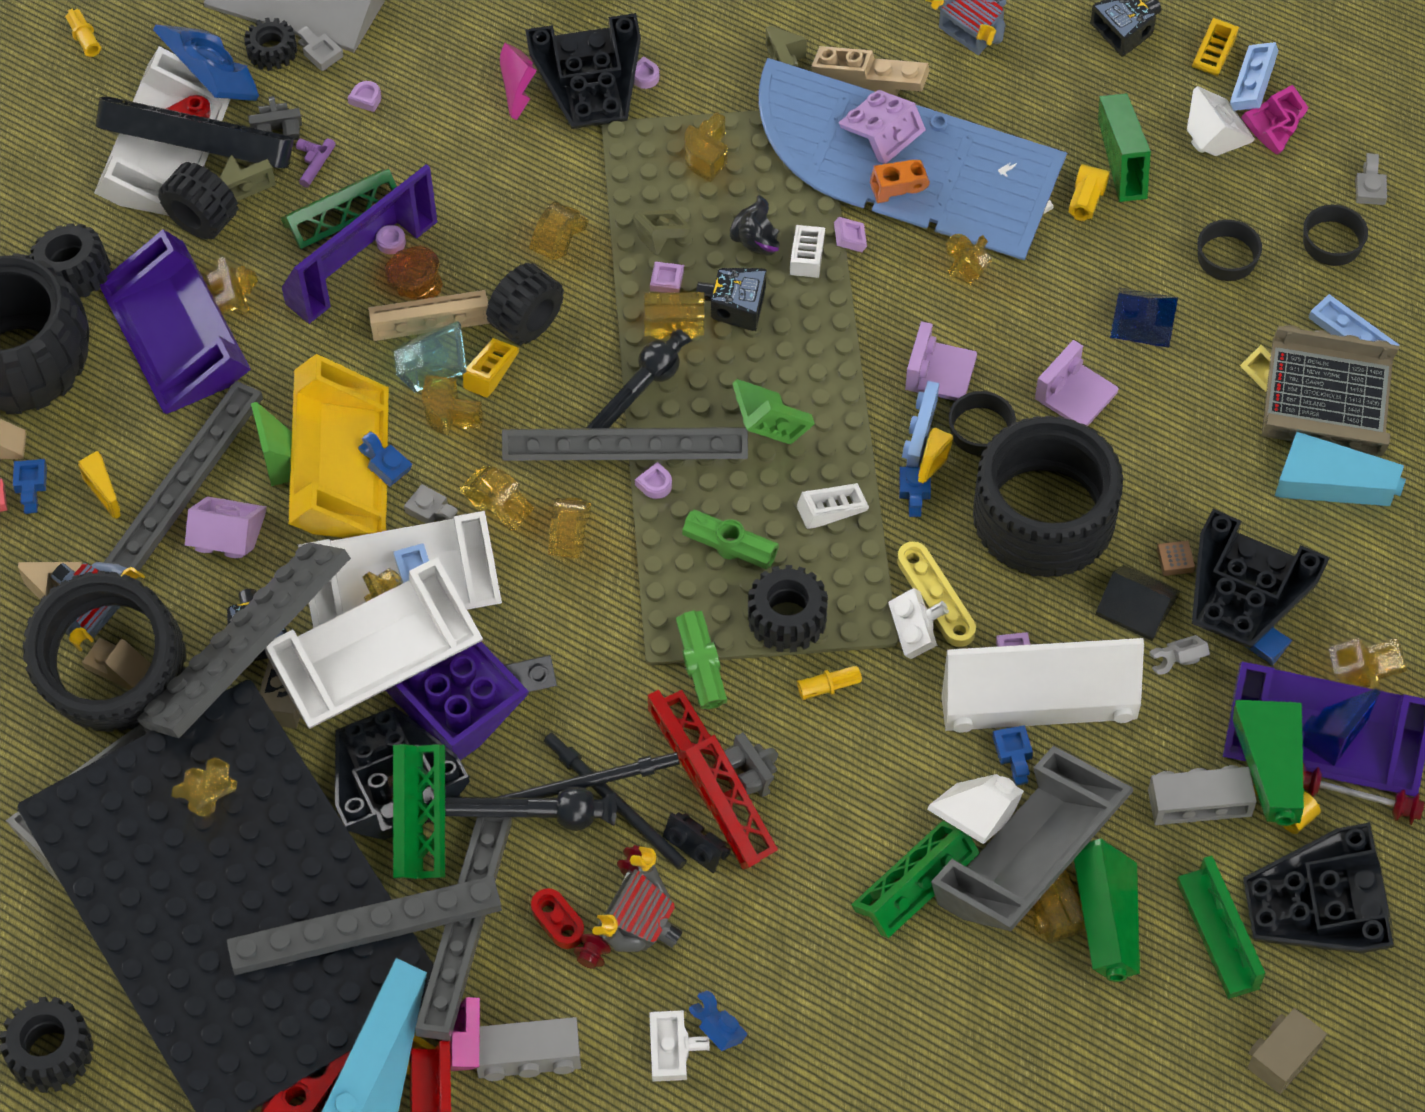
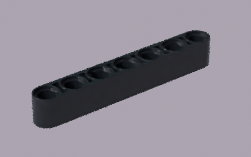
M106 96L99 97L95 124L97 128L230 157L232 155L235 159L259 163L268 159L272 167L289 168L294 138L123 99Z

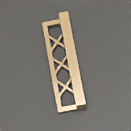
M481 290L369 307L373 341L489 324L486 315L488 308L486 291Z

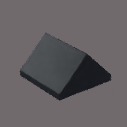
M1122 565L1112 573L1095 615L1153 641L1178 598L1180 591L1126 565Z

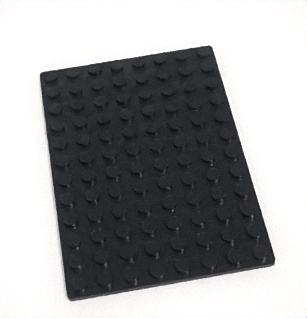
M245 680L224 691L180 738L150 731L18 804L17 809L195 1112H251L271 1100L274 1095L287 1090L301 1079L312 1076L324 1069L330 1062L352 1050L396 958L427 972L419 1009L420 1012L433 969V963L413 932L234 975L227 939L392 900L251 680Z

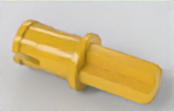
M79 9L68 10V14L65 17L72 29L73 38L80 43L86 56H96L100 53L101 46L93 34L94 29L92 25L87 23Z
M857 666L831 673L828 670H824L823 674L798 680L797 687L801 699L806 700L826 693L833 695L834 690L860 683L862 676Z

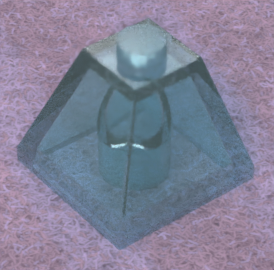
M459 321L405 341L394 350L396 375L413 392L467 372L461 323Z

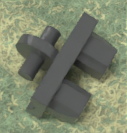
M274 96L269 97L270 105L259 107L260 114L248 116L251 128L269 132L283 129L284 135L290 136L294 140L300 139V126H303L300 109L288 110L287 102L276 104Z
M744 732L736 735L733 746H730L724 752L734 769L741 767L744 773L738 775V778L747 794L758 792L762 798L770 794L768 786L774 779L772 774L777 771L774 762L778 758V753L774 748L764 750L761 744L753 747Z

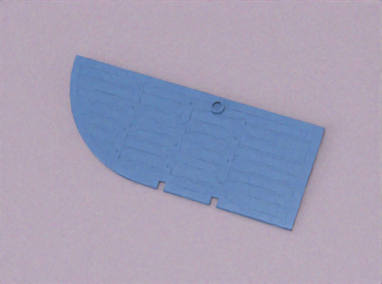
M767 58L760 79L758 96L762 125L771 146L781 161L803 182L829 197L863 209L867 201L874 203L872 207L873 212L925 229L928 228L929 222L936 223L935 232L1025 261L1067 152L916 105L926 130L886 164L907 160H921L930 184L921 192L889 197L888 202L877 203L870 185V178L873 167L883 163L878 162L868 138L842 129L839 124L851 110L857 108L874 91ZM1007 164L1009 166L1016 164L1011 170L1006 172L1007 177L998 172V169Z

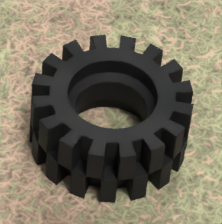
M265 18V23L258 20L256 21V27L251 24L249 31L245 32L244 41L248 59L251 60L254 66L258 64L259 69L263 70L264 66H267V71H272V66H276L277 70L282 69L281 64L288 66L290 64L289 59L292 61L295 59V54H297L295 33L292 26H288L285 20L281 23L279 18H274L273 22H270V18ZM269 41L280 42L278 45L274 47L262 46L264 43Z

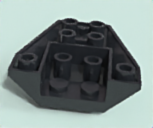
M636 13L608 17V28L555 35L553 25L525 29L530 58L571 129L608 124L613 121H628L641 43Z
M1212 509L1200 533L1191 624L1251 649L1318 585L1330 557L1301 545L1295 556L1239 533L1241 520Z
M396 706L335 730V806L338 814L349 832L381 840L393 837V745H444ZM445 746V797H459L470 782L469 776L459 757ZM423 753V768L429 772L434 766V753ZM430 785L423 792V801L427 805L434 799V790ZM428 818L424 824L431 822V819Z
M1370 822L1337 828L1243 877L1254 941L1360 954L1395 947L1393 925L1383 873Z

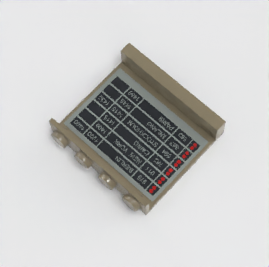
M1293 325L1278 326L1272 340L1261 436L1293 442L1296 432H1300L1366 454L1383 456L1390 442V433H1386L1392 364L1399 346L1392 345L1383 340H1361L1353 335H1331L1323 330H1316L1314 332L1301 330Z

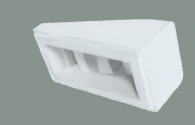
M796 225L790 261V275L819 278L825 237L824 227ZM801 235H811V236H818V237L801 236ZM800 241H802V242H813V243H817V245H816V244L800 243ZM799 249L815 250L816 252L801 251V250H799ZM798 256H799V257H810V258H814V259L798 258Z
M858 483L802 492L797 504V509L807 529L820 527L868 511L869 508ZM846 496H850L852 504H849ZM835 500H838L840 506H837Z

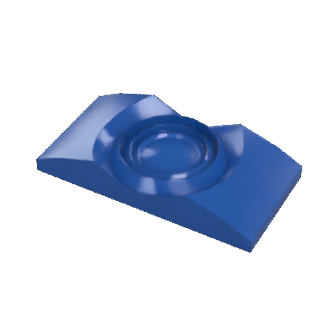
M155 25L153 31L215 98L257 100L259 94L247 66L233 61L230 53L224 49L220 37L208 31L195 28Z

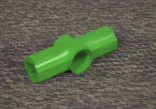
M695 509L688 514L682 529L683 536L717 549L719 555L725 559L740 558L766 570L769 567L771 568L779 549L778 543L744 530L743 525L737 520L728 519L722 521ZM727 538H733V539H735V540L729 541V540H726V539H727Z
M695 610L685 612L676 617V623L684 648L682 653L689 678L692 677L698 704L701 709L708 710L720 707L722 704L727 703V697L719 672L721 668L714 642L711 643L703 612Z

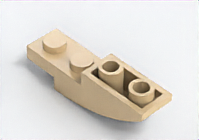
M819 46L811 66L812 71L874 92L881 90L898 96L900 90L922 92L930 72L928 63L876 59L872 50Z

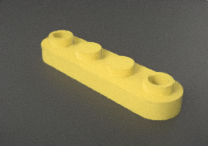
M919 542L903 544L898 551L897 563L911 587L921 592L924 605L928 609L941 601L948 607L949 613L933 620L943 637L949 644L956 647L969 645L974 640L976 624L928 549ZM914 559L918 562L910 563L908 560ZM961 631L964 635H957L954 632Z

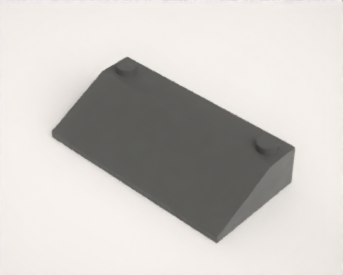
M1053 746L1034 767L1038 785L1037 790L970 865L966 867L951 859L931 881L937 904L963 920L1012 931L1132 794L1133 787Z

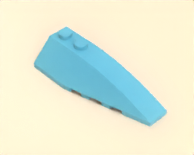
M398 958L395 959L321 1112L399 1111L427 972Z

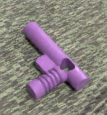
M301 138L297 141L296 149L307 152L304 160L309 163L308 168L299 180L302 186H310L336 144L333 140L327 138L322 146Z

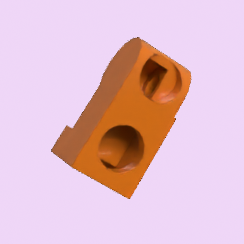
M907 160L876 165L873 167L870 178V185L877 203L888 202L889 197L921 192L930 184L921 160Z

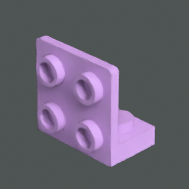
M881 90L870 94L863 103L851 110L839 122L842 129L868 138L878 162L883 164L890 161L926 130L914 102Z
M921 321L907 367L905 390L918 393L919 391L925 392L927 381L939 383L938 397L956 401L961 396L967 394L977 352L936 343V337L932 336L933 324Z
M1073 340L1038 378L1035 399L1065 419L1075 420L1088 427L1118 393V387L1082 365L1083 345Z

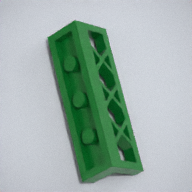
M382 169L280 218L284 227L290 228L299 249H302L344 229L363 213L357 214L349 211L353 198L358 196L368 200L365 211L371 208L373 202L377 203L380 201L374 198L378 186L388 183L392 191L397 185L390 170ZM371 190L370 196L363 194ZM346 202L344 208L338 207V205ZM335 209L343 212L339 224L331 226L323 223L327 210ZM320 214V217H319V220H318V221L315 220V219H312L313 217H315V216H317V215ZM347 214L354 216L345 221ZM304 221L317 224L313 236L303 240L296 225ZM321 226L328 228L327 230L319 233Z
M393 745V878H445V745ZM423 753H434V766L429 772L423 768ZM428 785L434 790V799L429 805L423 801V792ZM428 818L434 823V832L429 839L423 834V825ZM428 852L434 856V871H423V858Z
M942 821L855 900L851 906L856 913L871 918L880 935L889 938L935 896L931 881L951 859L967 866L980 852L971 836L950 823ZM945 834H948L944 839L940 840ZM878 899L875 903H873L871 906H869V904H870L873 900Z
M1213 856L1205 857L1202 860L1200 870L1178 876L1176 882L1227 998L1231 999L1260 990L1266 973Z

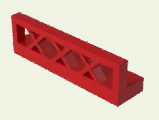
M659 690L648 694V711L673 752H677L679 762L707 806L679 754L696 745L691 743L684 731V727L698 731L700 734L698 743L711 737L683 690L665 698ZM680 702L685 710L682 719L676 718L669 706ZM711 745L700 750L701 753L712 755L716 760L717 755ZM720 763V769L725 772L723 766ZM717 775L716 778L728 781L733 787L729 778ZM731 790L724 792L725 796L730 797Z
M715 734L679 754L741 868L743 870L750 868L760 862V860L778 851ZM708 745L712 746L717 755L714 768L708 766L700 752L701 749ZM720 763L723 766L725 772L719 770ZM717 775L730 779L733 785L730 797L725 796L716 781ZM736 792L739 795L741 801L735 799ZM733 804L746 808L749 814L746 826L741 825L732 810ZM752 821L755 824L757 830L751 828ZM749 832L760 835L767 849L757 854L748 839Z
M439 1041L436 1049H411L409 1058L410 1112H451L450 1041Z

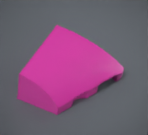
M504 43L500 54V67L509 114L511 118L517 120L530 100L524 90L537 70L532 66L533 62L521 50Z
M1291 85L1272 95L1266 102L1261 104L1260 108L1245 112L1241 118L1252 133L1275 154H1279L1284 150L1287 141L1296 130L1299 121L1303 118L1309 107L1296 88Z
M466 997L461 1001L450 1040L451 1071H463L479 1067L480 998Z

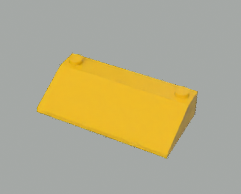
M315 354L294 370L288 524L314 535L339 538L386 531L387 484L368 468L371 459L362 454L358 447L364 443L362 438L370 431L379 438L384 449L388 447L389 387L318 354Z

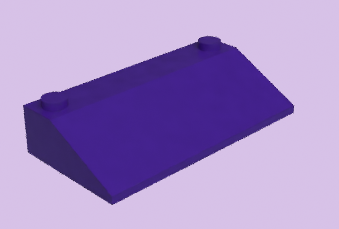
M427 164L296 265L282 285L285 305L310 324L331 307L326 278L375 241L379 229L398 223L417 239L435 225L438 220L430 167Z
M164 229L107 275L108 279L104 284H100L101 290L163 413L169 414L227 389L251 370L185 243Z
M1240 662L1222 757L1246 761L1233 724L1235 700L1302 703L1303 763H1305L1307 771L1313 772L1316 767H1319L1323 778L1395 793L1405 789L1406 795L1416 796L1419 793L1425 763L1424 698L1405 694L1399 695L1276 670L1272 667Z

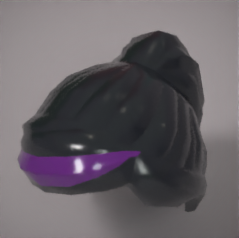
M758 195L757 202L743 209L734 218L730 227V238L732 241L742 243L752 253L769 256L779 251L780 243L777 241L779 230L775 229L767 218L769 204L764 197Z

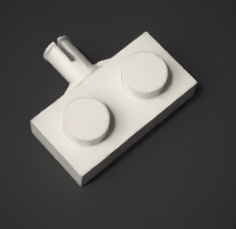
M913 588L888 602L904 656L913 659L937 646L933 633V620L949 613L948 607L943 601L928 609L924 605L921 592Z
M684 1010L649 1012L652 1082L687 1080L686 1061L689 1051H710L709 1037H688L684 1027Z

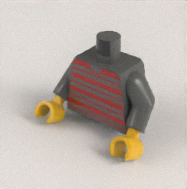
M640 846L639 850L642 853V857L632 855L630 862L634 866H639V871L635 869L625 877L605 914L597 915V918L601 921L598 926L593 927V934L602 935L607 943L617 952L645 951L654 945L657 939L672 948L682 934V930L668 922L675 909V904L670 900V895L654 865L656 853L652 848Z

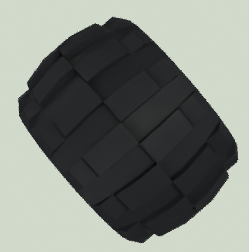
M18 253L0 256V335L15 329H30L39 333L25 344L11 349L0 350V410L5 411L6 415L22 414V411L35 408L39 410L51 405L50 402L58 396H64L73 387L75 376L82 374L88 357L90 334L83 303L72 285L65 280L59 271L45 261L40 260L36 262L30 259L29 255Z

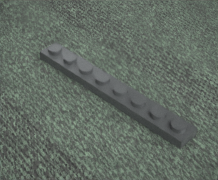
M235 381L104 563L119 564L126 568L133 567L140 571L253 414L251 403L258 402L260 404L263 400L261 391Z
M746 427L502 429V461L748 459V431Z
M477 817L458 884L489 876H494L496 881L512 825L511 817ZM486 915L445 925L416 1023V1036L451 1040Z
M489 876L227 939L234 975L499 912L502 911L494 876Z

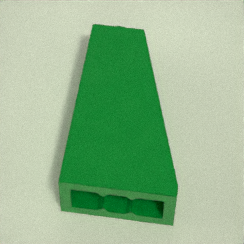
M1127 93L1099 96L1098 122L1119 202L1148 199L1151 150Z
M1235 700L1233 724L1250 769L1266 821L1276 822L1283 826L1300 823L1304 810L1302 703Z
M1101 838L1090 841L1076 856L1074 864L1092 968L1109 981L1121 982L1129 976L1140 974L1137 862Z

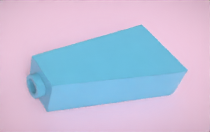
M1296 432L1275 496L1289 499L1391 506L1394 495L1401 496L1406 481L1405 478L1401 477L1404 465Z

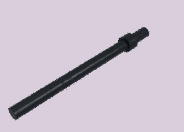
M549 733L545 737L544 743L559 756V761L568 770L573 769L579 776L594 773L581 760L582 755L573 747L568 748L554 733ZM606 783L592 786L602 798L615 792ZM615 792L617 812L677 870L683 868L687 860Z
M677 752L654 758L649 755L638 758V762L497 797L547 798L558 795L567 787L579 786L588 788L640 774L642 777L654 775L656 770L680 765Z

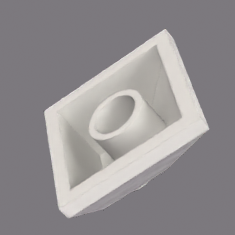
M1199 86L1193 90L1187 131L1193 138L1191 141L1192 145L1199 152H1207L1218 156L1250 144L1255 140L1236 111H1233L1227 99Z
M994 774L956 783L933 801L927 810L984 844L1011 819L1024 791L1015 786V783L1009 778Z

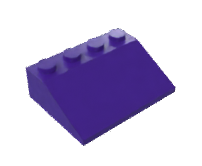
M482 642L385 690L413 721L454 752L460 761L479 748L529 694L520 681Z

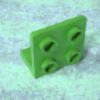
M739 379L732 383L747 431L791 445L815 424L812 414L783 405L781 396L777 392Z

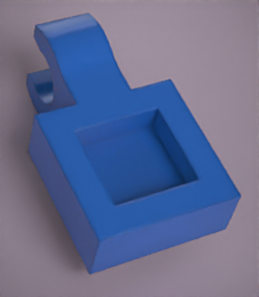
M371 431L362 438L364 443L358 449L362 454L371 459L368 468L389 487L410 471L413 464L391 444L384 449L379 438Z
M45 459L14 461L13 489L15 493H21V504H24L25 514L38 512L37 492L46 491L47 465Z
M900 467L899 499H909V517H921L922 499H930L931 477L924 483L918 481L920 467Z
M1025 725L993 731L992 738L1000 764H1011L1015 786L1028 784L1027 775L1030 772L1026 760L1032 759L1033 750Z
M704 991L699 993L697 997L703 1002L704 1008L699 1003L689 1007L691 1014L702 1021L699 1028L721 1051L741 1044L748 1033L739 1025L737 1019L728 1014L726 1010L718 1011L716 998L711 992Z

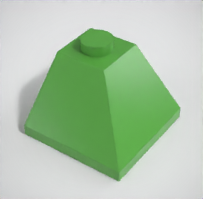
M258 402L251 403L271 486L290 482L292 431Z

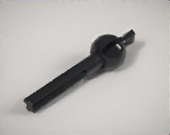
M677 329L672 331L670 338L666 342L655 340L645 345L639 354L638 363L640 369L586 428H610L653 380L663 382L673 377L680 365V358L677 353L681 350L682 346L693 341L690 336Z
M579 786L565 788L558 794L557 798L445 797V816L557 818V822L562 827L572 831L587 828L593 823L594 818H601L615 826L617 812L615 792L602 799H594V795L589 790Z

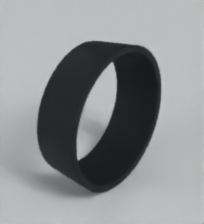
M1334 204L1320 206L1311 211L1304 221V247L1313 259L1326 265L1340 266L1352 262L1358 257L1368 238V227L1365 220L1356 211L1346 206ZM1322 222L1341 223L1349 227L1356 234L1359 247L1347 253L1327 252L1317 247L1310 240L1308 232L1312 227Z
M1224 219L1212 222L1204 227L1198 237L1199 264L1207 274L1219 280L1235 281L1248 276L1255 268L1262 253V242L1257 232L1249 225L1237 220ZM1233 237L1241 240L1250 248L1253 254V262L1247 266L1235 269L1220 267L1205 257L1202 248L1208 241L1214 238Z
M975 391L961 396L954 402L949 412L951 435L954 438L953 441L963 451L978 456L982 455L987 444L970 442L960 436L954 428L955 421L962 413L974 408H985L998 413L1005 420L1007 427L1016 422L1015 412L1009 402L1003 397L987 391Z

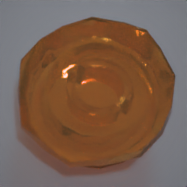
M420 245L397 251L385 265L388 284L395 287L401 297L405 296L415 300L434 298L440 294L443 285L441 276L438 273L441 263L436 254L424 246Z

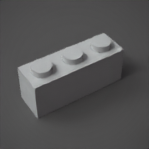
M1235 765L1225 766L1217 770L1196 768L1184 773L1163 771L1151 776L1148 788L1154 825L1252 817L1257 802L1249 767H1238Z
M577 1017L480 1026L478 1079L485 1078L488 1081H498L510 1075L530 1078L539 1075L541 1072L553 1071L556 1074H568L573 1072L574 1069H581Z

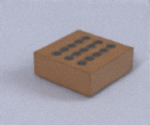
M1189 541L1158 544L1157 553L1163 576L1194 573L1195 564Z

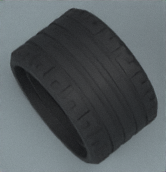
M1036 416L1029 419L1026 418L1000 430V433L996 434L991 442H988L985 451L981 455L973 505L974 527L977 529V535L982 540L983 546L988 548V552L995 556L1000 563L1007 565V567L1018 570V572L1023 574H1031V576L1058 577L1064 574L1069 575L1074 573V571L1084 569L1086 565L1094 563L1095 558H1099L1103 551L1107 549L1109 541L1113 537L1123 490L1122 466L1119 464L1117 454L1113 452V447L1106 442L1107 440L1094 429L1087 427V425L1072 419H1065L1064 417ZM1025 472H1057L1079 482L1090 493L1095 506L1082 517L1069 522H1039L1014 511L1004 500L999 489L1008 480Z
M98 571L97 574L86 572L82 575L73 576L69 581L64 580L60 582V585L54 586L49 590L50 593L47 596L44 595L38 606H35L33 609L34 614L32 617H29L28 625L24 632L26 640L23 642V659L28 665L25 668L31 683L37 688V692L58 712L73 723L88 729L90 727L94 731L113 732L116 729L124 731L137 727L140 723L137 718L145 711L146 705L150 701L157 699L167 688L169 681L179 676L185 670L183 665L186 662V647L184 641H182L183 634L177 621L150 588L143 586L140 581L124 574L120 576L117 572ZM113 605L133 608L148 617L155 635V651L148 671L134 688L120 696L107 700H89L79 698L67 692L58 672L57 653L65 632L78 617L90 610Z

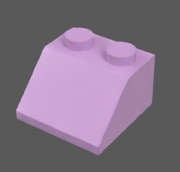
M207 496L188 509L185 545L195 547V551L201 553H212L215 550L225 552L224 555L230 558H242L243 555L245 556L255 547L266 514V506Z

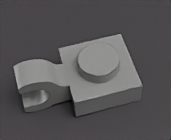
M307 26L297 31V34L302 38L298 43L303 48L304 56L321 71H324L343 57V49L325 33L317 37Z
M1367 153L1366 162L1363 165V173H1357L1355 179L1356 203L1385 205L1387 177L1384 174H1378L1379 154Z
M423 484L404 505L405 513L425 524L432 523L435 520L454 519L458 512L455 507L448 504L447 497Z
M1194 635L1168 643L1166 648L1152 649L1149 654L1154 659L1163 657L1160 665L1152 667L1155 673L1161 675L1169 672L1175 662L1183 665L1199 662L1201 657L1210 655L1208 643Z

